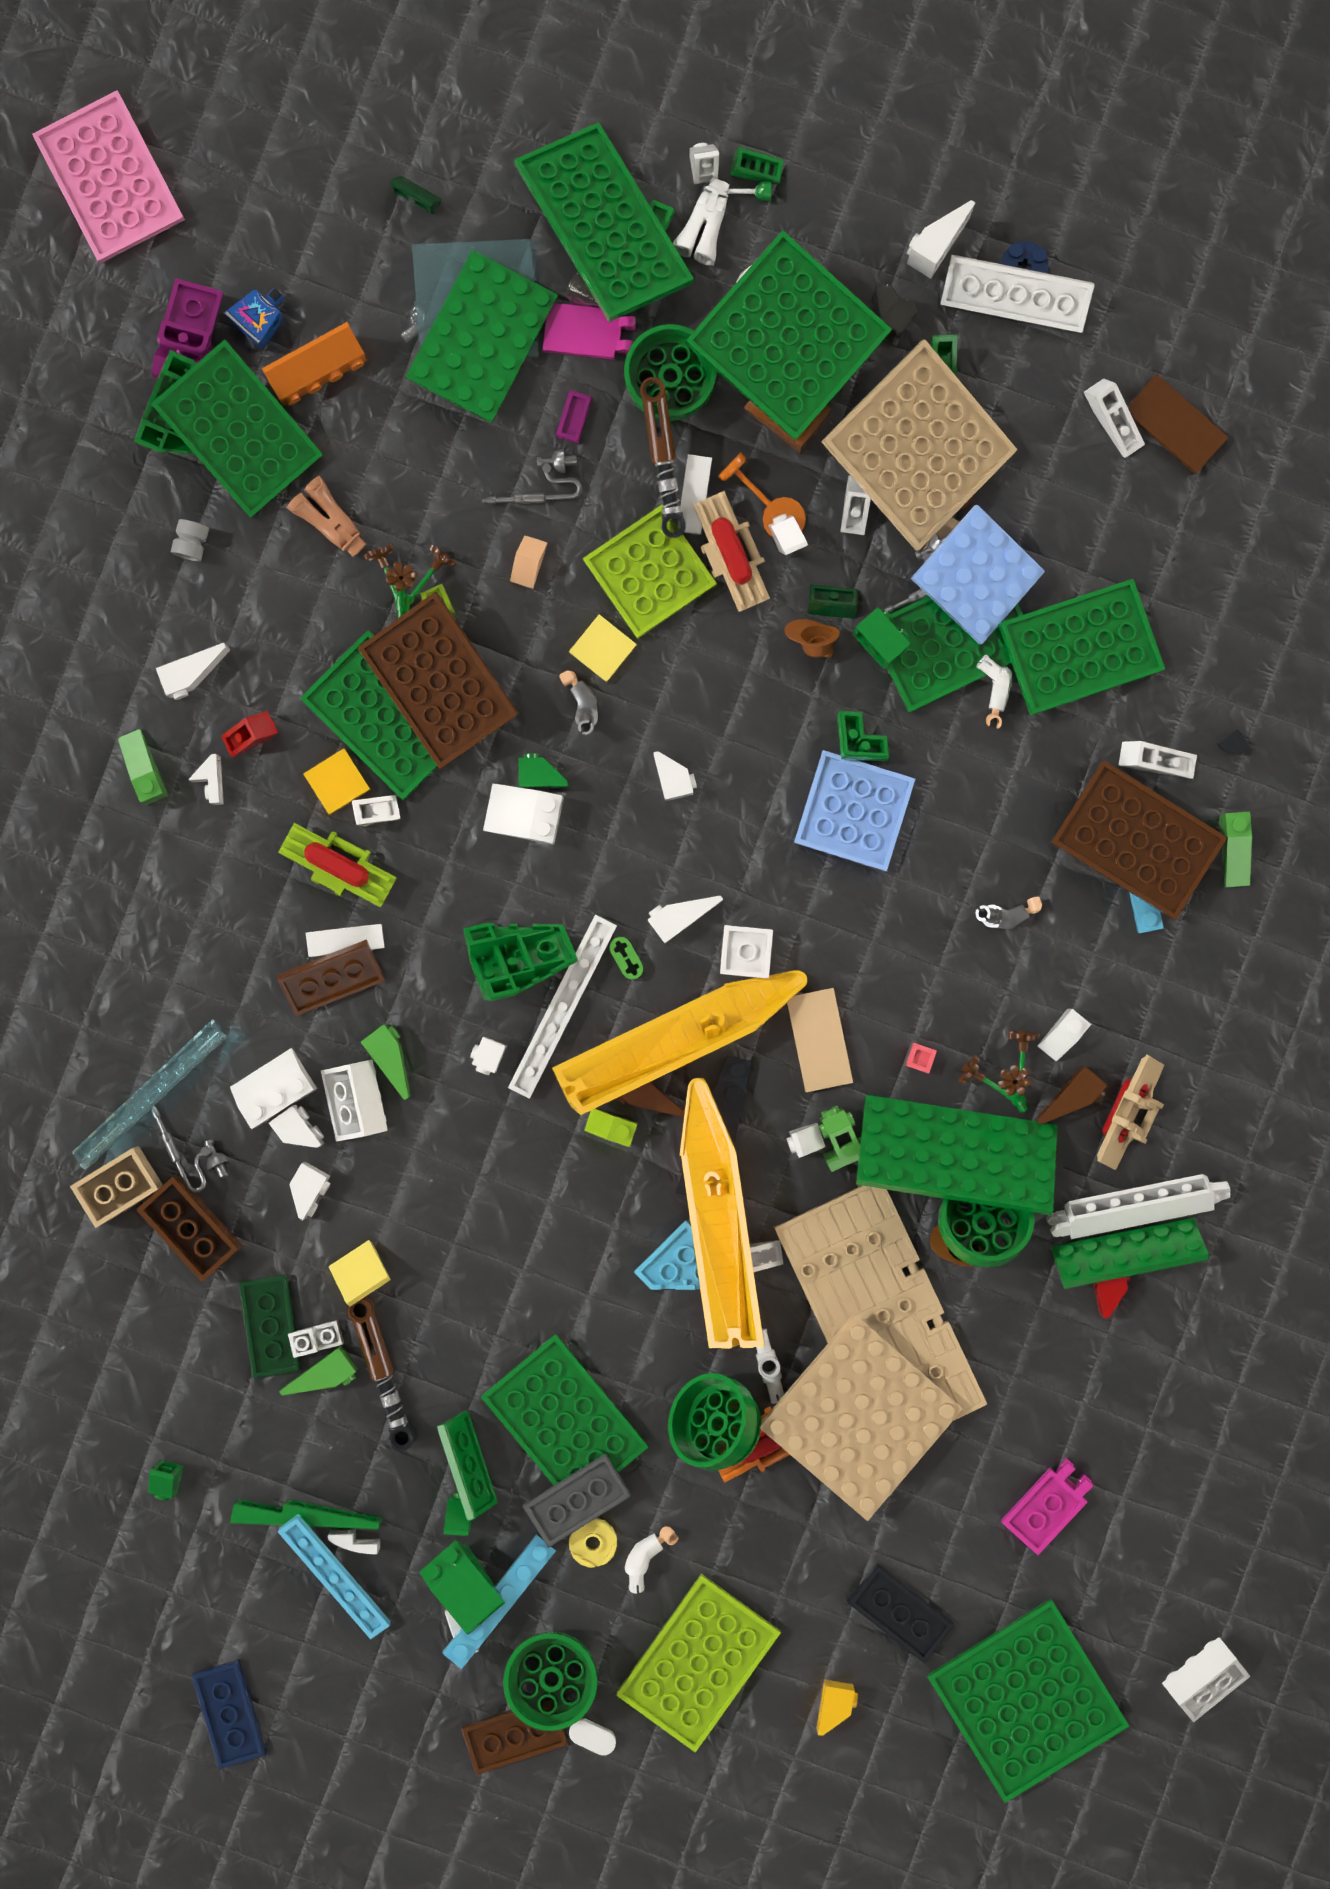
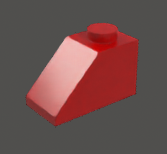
M268 711L244 718L221 737L232 758L265 743L275 736L278 731Z
M1130 1276L1093 1283L1100 1316L1103 1318L1111 1316L1128 1290L1127 1282L1130 1281Z

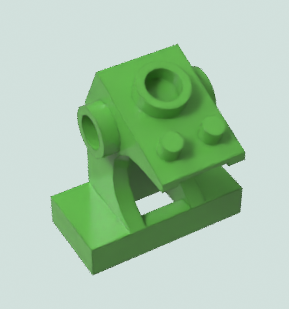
M838 1106L821 1112L823 1117H820L822 1124L819 1125L824 1139L830 1138L834 1148L823 1154L831 1172L858 1161L861 1137L857 1139L852 1126L856 1124L851 1113H845ZM848 1132L851 1142L839 1147L835 1137Z

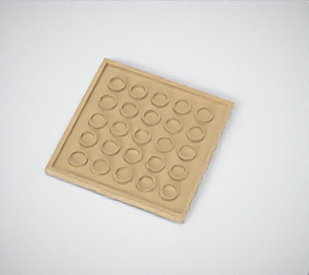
M922 340L821 441L916 551L920 550L1017 451V448L926 340Z
M853 1314L765 1416L759 1428L868 1521L963 1408L857 1315Z

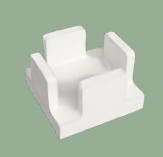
M724 925L720 974L769 978L773 930Z

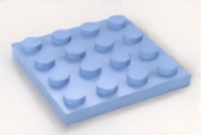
M974 505L911 579L978 644H982L1045 571L978 505Z
M823 750L794 843L886 872L915 779L857 760L841 759L840 755Z

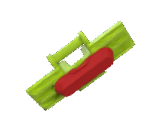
M294 823L278 852L312 870L314 873L311 881L316 884L320 883L332 889L335 894L341 897L345 893L344 890L347 889L380 908L397 879L395 876L367 862L371 851H364L338 837L334 831L331 832L326 840ZM335 845L360 860L355 863L331 850V847Z

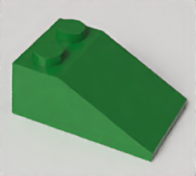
M457 1540L419 1572L432 1593L467 1635L506 1603L469 1546Z

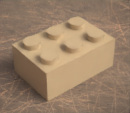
M137 1146L70 1187L94 1227L97 1228L153 1195L163 1184L140 1146Z

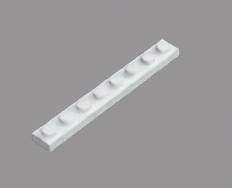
M597 915L594 916L576 952L578 962L569 966L508 1087L509 1089L529 1099L531 1098L617 925Z

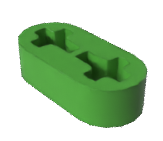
M617 937L612 940L610 951L623 975L633 980L639 978L643 973V965L631 943L624 937ZM617 941L627 944L625 948L627 957L623 958L620 952L615 953L614 949L617 947ZM630 959L633 965H639L637 975L626 973L628 965L625 960Z

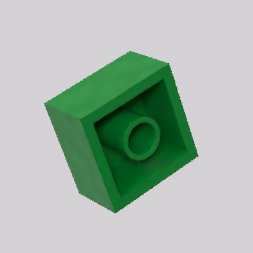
M877 607L855 627L852 635L885 670L908 649L911 643L908 641L910 639L909 635L902 628L897 629L894 626L892 616L885 609L881 611Z

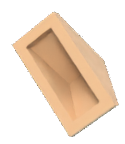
M524 536L515 555L510 582L531 589L534 588L548 544L547 542Z

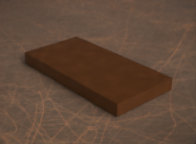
M1158 374L1149 381L1127 406L1134 422L1194 474L1204 466L1228 439L1225 433Z
M367 939L276 975L277 981L295 1016L386 981Z
M549 1697L542 1700V1706L545 1709H552L555 1706V1702ZM512 1710L461 1727L476 1775L569 1745L565 1728L556 1731L535 1729L522 1722Z

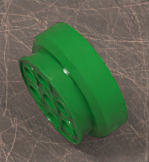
M675 324L656 326L641 334L630 347L624 366L625 384L630 398L641 411L644 412L640 392L642 385L640 378L644 375L656 377L664 383L670 421L681 420L694 415L709 401L715 388L717 371L685 343L694 330ZM678 352H684L688 357L683 361H679L674 356ZM653 354H661L663 356V360L658 363L653 362L650 358ZM696 371L701 375V378L693 381L689 379L688 374ZM668 373H673L677 376V379L674 382H667L664 376ZM652 383L647 387V395L650 397H655L660 392V387L656 383ZM681 393H687L691 398L687 402H681L677 397ZM653 403L655 418L659 419L657 403Z
M943 1199L939 1209L938 1224L945 1244L960 1260L979 1267H997L1014 1260L1024 1250L1033 1233L1034 1213L995 1206L988 1208L982 1204ZM965 1206L970 1212L965 1213L959 1207ZM1000 1218L1008 1219L1011 1224H1004ZM977 1223L985 1224L988 1229H980ZM954 1228L962 1229L965 1234H957ZM995 1240L1003 1241L1006 1247L998 1246ZM972 1245L980 1246L983 1252L975 1251Z
M703 1374L689 1381L676 1396L668 1419L669 1439L675 1453L687 1464L708 1471L722 1470L742 1462L751 1454L760 1436L761 1415L757 1403L743 1384L721 1374Z
M555 1631L538 1633L524 1640L509 1658L503 1679L504 1694L513 1713L528 1726L544 1731L561 1730L578 1722L591 1707L598 1685L596 1664L589 1650L571 1635ZM552 1647H559L563 1653L562 1658L553 1659L549 1653ZM530 1656L537 1657L540 1661V1666L535 1669L530 1668L527 1664V1658ZM571 1663H578L581 1666L582 1672L579 1675H572L569 1672L568 1666ZM549 1672L556 1673L559 1677L558 1683L549 1684L545 1678L546 1674ZM526 1681L533 1682L536 1686V1691L526 1693L523 1689V1683ZM567 1688H573L577 1691L578 1697L575 1700H568L565 1697L564 1691ZM545 1697L552 1698L555 1702L554 1708L545 1709L542 1706V1699Z

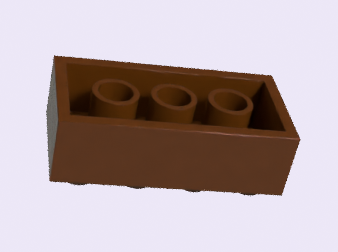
M179 1175L169 1179L137 1209L139 1214L201 1282L207 1280L243 1247L197 1194L190 1192L186 1188L183 1179ZM190 1223L194 1226V1232L188 1228Z

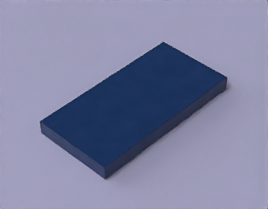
M234 1660L192 1673L191 1677L218 1769L265 1756L267 1753L240 1660Z

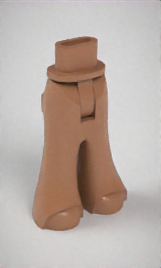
M319 475L306 486L304 492L330 518L324 517L303 493L295 496L286 508L313 525L328 540L341 548L343 552L347 550L352 557H355L367 543L360 537L362 534L336 503L326 483Z

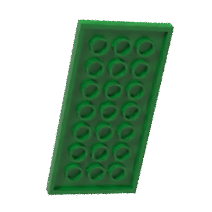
M599 122L515 159L514 165L608 322L693 284V276Z
M866 1095L856 1185L1051 1215L1054 1203L1057 1125L1050 1123L1039 1124L1031 1120Z

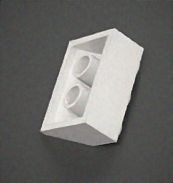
M292 1048L230 1087L238 1109L251 1129L257 1128L318 1089Z
M373 1060L321 1071L336 1142L388 1131Z
M1218 1637L1216 1640L1208 1642L1204 1650L1199 1654L1190 1657L1178 1671L1170 1673L1162 1684L1190 1719L1195 1722L1246 1681L1250 1675Z

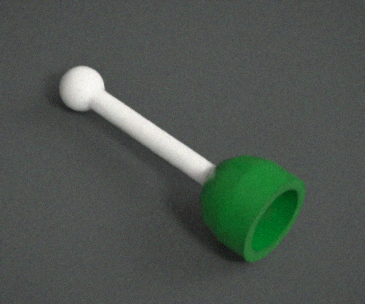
M772 181L760 182L755 189H728L727 194H755L761 201H771Z

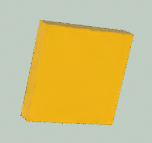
M345 748L304 773V776L329 815L371 790Z

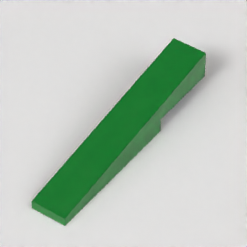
M238 1499L234 1503L230 1523L284 1525L299 1514L307 1525L312 1527L379 1529L382 1518L287 1499L283 1508Z

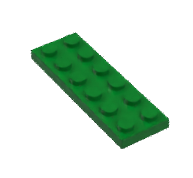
M1194 1218L1051 1246L1052 1255L1064 1289L1208 1260V1251Z

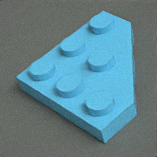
M686 1220L634 1271L651 1290L700 1289L692 1228Z

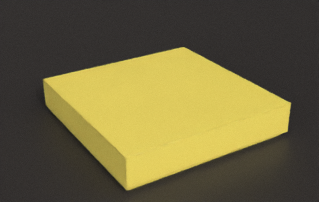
M598 615L570 649L569 653L607 683L637 644L601 615Z
M370 1240L328 1266L346 1304L352 1306L391 1280Z

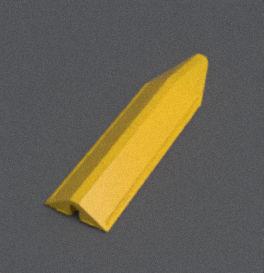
M794 970L769 975V978L757 977L726 983L724 986L573 1057L552 1069L570 1106L582 1115L756 1031L807 985V976L801 971Z
M695 1078L689 1082L680 1156L682 1159L709 1348L731 1349L738 1345L742 1348L764 1347L736 1150L704 1078Z

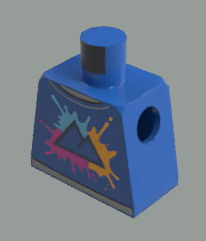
M275 288L266 297H263L257 290H253L229 308L225 315L230 322L263 350L283 320L281 312L276 307L282 302L284 296Z

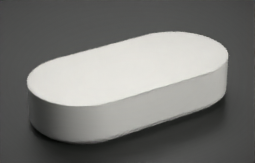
M581 1718L570 1726L569 1736L575 1744L599 1755H608L614 1750L616 1738L611 1730L585 1718Z

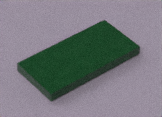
M288 1274L239 1281L252 1378L301 1371L300 1356L293 1357L288 1337L289 1333L296 1331Z

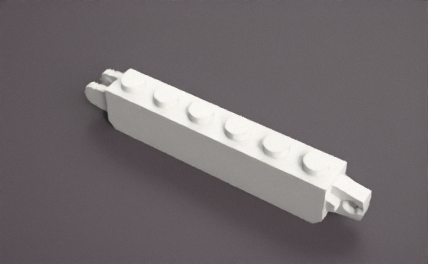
M1201 1174L1069 1201L1064 1205V1210L1048 1215L1046 1220L1049 1225H1054L1050 1229L1053 1237L1070 1235L1071 1239L1212 1211L1214 1210L1215 1203L1230 1198V1187L1227 1181L1209 1182L1208 1177Z

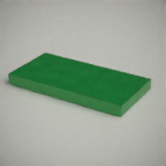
M467 1410L438 1425L437 1429L467 1520H472L497 1504L498 1501Z

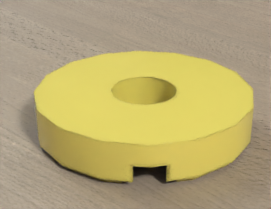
M600 1518L592 1520L570 1534L569 1549L573 1558L579 1564L589 1568L607 1564L614 1556L617 1548V1535L613 1527ZM589 1537H597L600 1545L595 1549L589 1548L586 1544V1540Z

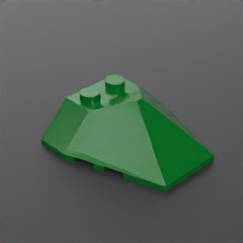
M172 350L169 351L142 416L134 442L157 452L195 455L151 405L157 397L197 364L194 360Z
M485 923L463 928L470 965L484 1000L493 1001L515 996L578 962L563 924H532V927H517V924H509V927H494V923Z

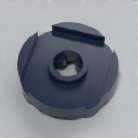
M1027 241L1013 243L1005 251L1000 261L1002 265L1021 268L1018 266V263L1026 261L1031 269L1027 270L1048 273L1049 269L1046 250L1035 243Z

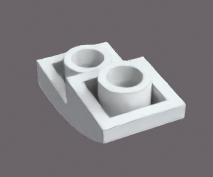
M339 1320L288 1334L294 1358L344 1344Z

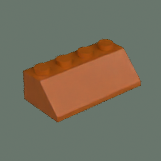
M348 322L267 365L262 370L282 405L288 404L291 406L301 400L300 397L303 395L318 392L323 384L329 381L331 383L338 381L343 377V373L349 370H358L364 365L367 358Z

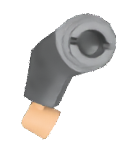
M565 671L559 676L564 686L571 683L573 685L570 691L578 703L575 716L578 730H582V734H590L598 720L596 696L583 681L578 683L577 676L573 671Z
M1033 897L1027 900L1028 908L1019 905L1007 910L996 905L980 906L982 910L977 908L976 917L988 927L1012 929L1030 919L1029 914L1038 913L1041 910L1042 903L1040 897Z

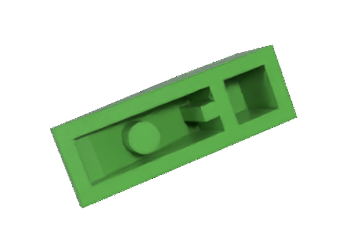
M141 729L119 737L118 741L126 767L140 803L148 805L169 796Z
M1250 812L1220 815V833L1227 837L1222 846L1225 888L1250 886L1252 850Z
M383 1024L362 1040L361 1044L402 1098L406 1100L411 1097L402 1045L398 1040L401 1036L394 1026L388 1027L387 1024Z
M341 1345L283 1387L279 1392L281 1395H289L336 1387L340 1383H343L345 1386L356 1378L354 1373L359 1368Z

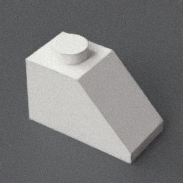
M848 475L840 532L864 535L871 499L850 475Z
M786 513L772 519L774 523L768 525L780 553L787 555L808 545L793 516H786Z
M654 752V759L665 802L693 795V789L697 788L694 774L689 775L688 769L660 752Z
M1067 1009L1037 1046L1057 1061L1076 1044L1091 1024L1073 1009Z

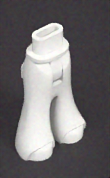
M712 178L709 186H705L686 226L673 242L680 256L691 257L700 228L706 223L694 253V259L701 264L714 266L718 233L729 196L727 194L728 183Z

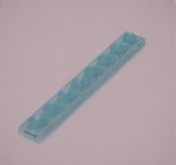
M212 1019L72 1151L80 1167L86 1170L95 1163L142 1116L148 1113L160 1099L166 1096L178 1082L184 1079L196 1065L201 1063L215 1047L221 1044L227 1035L215 1020Z

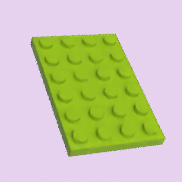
M701 1573L618 1689L616 1696L696 1753L781 1632Z

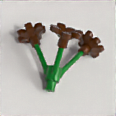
M393 543L379 550H371L363 555L366 560L378 561L380 568L384 569L387 577L386 582L390 585L396 602L395 609L398 610L397 619L410 610V604L413 603L418 593L435 571L438 572L443 564L449 565L452 568L458 564L454 560L449 559V555L442 554V551L437 546H430L429 550L434 554L435 560L430 565L432 568L412 594H406L404 590L406 587L412 588L414 585L413 581L417 579L418 573L412 571L413 567L407 564L402 568L401 562H395L394 570L388 568L390 565L387 556L393 552Z
M1009 1030L1008 1038L1015 1039L1018 1042V1051H1020L1019 1069L1018 1066L1014 1065L1010 1067V1073L1007 1070H1002L1000 1075L1004 1080L1000 1081L999 1085L986 1078L985 1074L978 1070L979 1057L976 1055L971 1058L969 1065L964 1064L961 1069L964 1073L960 1075L958 1082L965 1084L967 1079L971 1078L979 1082L983 1081L1011 1100L1012 1104L1017 1106L1019 1112H1025L1028 1107L1025 1103L1027 1099L1024 1095L1026 1092L1024 1087H1030L1032 1083L1031 1079L1027 1078L1029 1071L1025 1068V1052L1028 1051V1042L1039 1038L1040 1033L1026 1034V1030L1018 1032Z

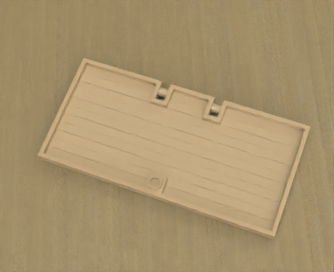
M859 1186L774 1227L827 1343L830 1342L848 1319L855 1314L963 1408L954 1420L987 1405L948 1321L943 1322L941 1314L944 1313V1310L924 1268L919 1269L916 1264L920 1259L887 1189ZM907 1266L910 1274L905 1276L902 1268ZM932 1319L935 1326L929 1329L927 1321Z

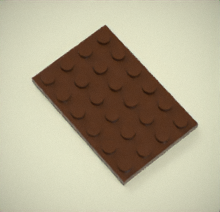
M437 592L432 593L358 647V650L439 769L451 763L519 715Z
M1102 760L1050 843L1169 918L1176 920L1227 837L1105 760Z

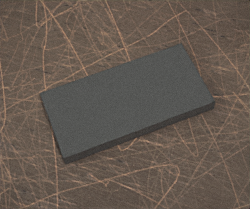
M604 1453L523 1504V1508L549 1548L631 1497V1493L607 1454Z

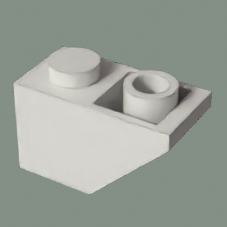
M293 1105L269 1122L283 1143L316 1148L324 1144L322 1140L324 1135L317 1126L312 1127L307 1120L310 1117L302 1106L298 1108L297 1105Z
M818 1123L789 1131L791 1137L786 1138L792 1154L796 1153L799 1158L825 1147Z
M307 1162L301 1163L289 1184L298 1218L302 1220L307 1218V1216H313L319 1205L315 1203L319 1195L324 1196L331 1184L327 1182L330 1175Z

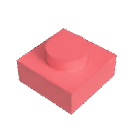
M913 1043L905 1066L929 1073L937 1051Z

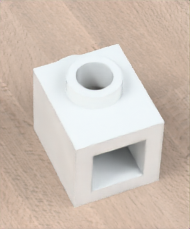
M482 1037L480 1045L475 1044L470 1058L474 1059L472 1064L477 1066L476 1071L489 1075L490 1072L496 1073L507 1045L487 1037Z

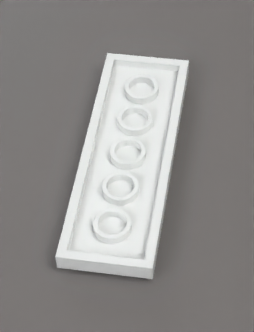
M951 254L941 305L1082 333L1094 283Z

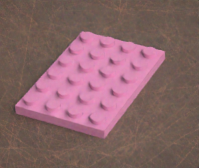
M118 90L32 134L100 264L185 220Z

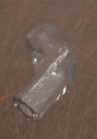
M420 307L411 309L410 327L400 333L405 343L410 342L425 330L426 315Z

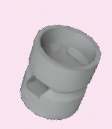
M179 519L176 533L179 537L173 540L170 553L184 559L200 562L204 551L201 543L206 542L209 528L193 521Z

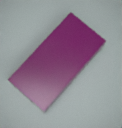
M569 390L556 432V438L579 444L593 400L592 396Z

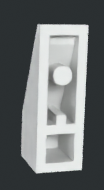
M698 143L690 148V163L694 184L707 183L712 178L718 179L719 151L715 145Z
M1102 379L1084 391L1094 414L1124 458L1145 445L1116 383Z
M221 643L156 668L166 696L175 700L187 697L188 692L194 690L230 651L229 646Z
M1142 741L1122 742L1119 766L1193 779L1197 755Z
M715 896L666 905L664 908L659 905L649 912L651 917L648 919V922L662 941L666 943L723 901V898Z

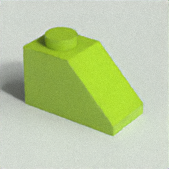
M593 1109L590 1112L584 1131L630 1147L638 1122Z

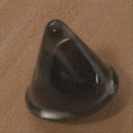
M577 272L567 287L569 301L579 306H599L581 275Z

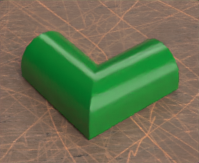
M839 711L837 713L841 759L887 761L889 759L887 736L864 735L862 712Z

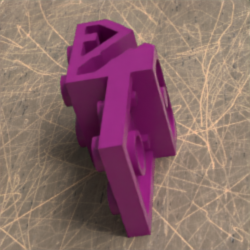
M175 278L164 320L162 319L157 336V342L160 345L154 354L152 378L158 379L170 350L190 358L196 363L211 351V338L223 299V291Z

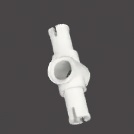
M764 1328L762 1329L764 1347H756V1358L763 1383H766L771 1404H775L778 1402L776 1394H778L779 1399L784 1395L780 1380L782 1375L779 1360L776 1357L775 1350L771 1348L767 1329ZM767 1360H771L776 1364L774 1370L770 1372L762 1368L763 1363Z

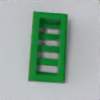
M738 147L733 155L730 175L760 182L772 181V184L778 185L781 179L784 160ZM741 160H745L744 167L740 166ZM751 161L755 162L753 170L750 169ZM761 163H764L763 173L759 172ZM770 165H774L773 175H769Z

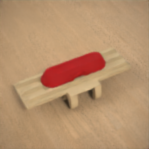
M725 491L693 504L709 543L701 547L703 554L707 555L713 571L711 574L714 579L721 575L724 576L738 611H743L770 599L756 567L764 563L765 560L759 555L748 529L750 527L749 523L738 524ZM737 532H740V535L752 560L750 562H748L744 549L736 534Z
M1146 1055L1142 1058L1133 1078L1127 1079L1124 1082L1103 1127L1105 1139L1097 1154V1161L1114 1170L1117 1169L1128 1144L1133 1139L1146 1144V1136L1159 1108L1162 1109L1164 1106L1161 1102L1152 1099L1153 1090L1164 1065L1151 1056ZM1139 1109H1146L1148 1111L1139 1127L1134 1123V1119Z

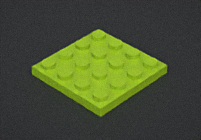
M660 505L583 558L584 563L637 639L717 585L683 534L676 538H670L663 533L661 528V515H663L661 508L663 505ZM673 519L668 521L667 527L670 532L676 533L680 530Z

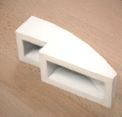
M688 454L680 507L686 521L684 533L701 535L702 525L693 504L707 498L712 458ZM678 520V528L680 529L681 524Z
M382 924L306 933L308 956H325L366 939L372 950L385 948Z

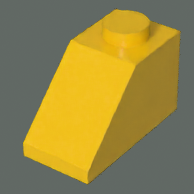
M824 1679L816 1727L818 1735L823 1736L851 1716L852 1707L856 1708L858 1693H855L853 1684Z

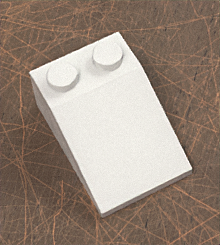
M972 200L925 227L920 235L916 233L906 253L909 255L907 264L931 279L970 219L975 202Z
M492 784L483 831L554 845L564 798L562 795Z

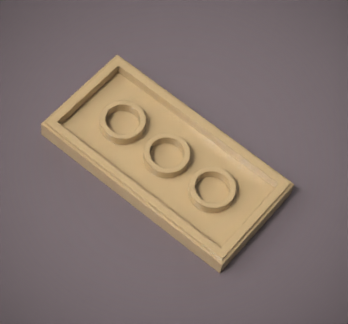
M834 988L794 996L787 1002L805 1092L853 1083Z

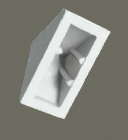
M780 1240L750 1244L754 1272L783 1264Z

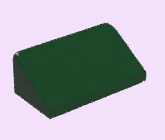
M398 176L390 181L394 193L430 214H434L441 203V198L403 176Z
M810 584L808 614L854 619L857 611L858 589Z

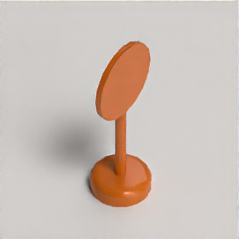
M742 452L718 475L722 481H727L735 473L767 506L762 520L765 530L771 537L773 536L768 525L774 523L773 518L785 513L786 516H793L800 530H803L806 517L800 503L787 497L777 498L771 502L739 470L746 461V456Z

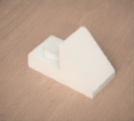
M211 754L189 778V781H208V785H205L206 800L209 799V803L213 805H222L221 756Z
M396 795L352 801L356 825L369 826L374 823L400 819Z

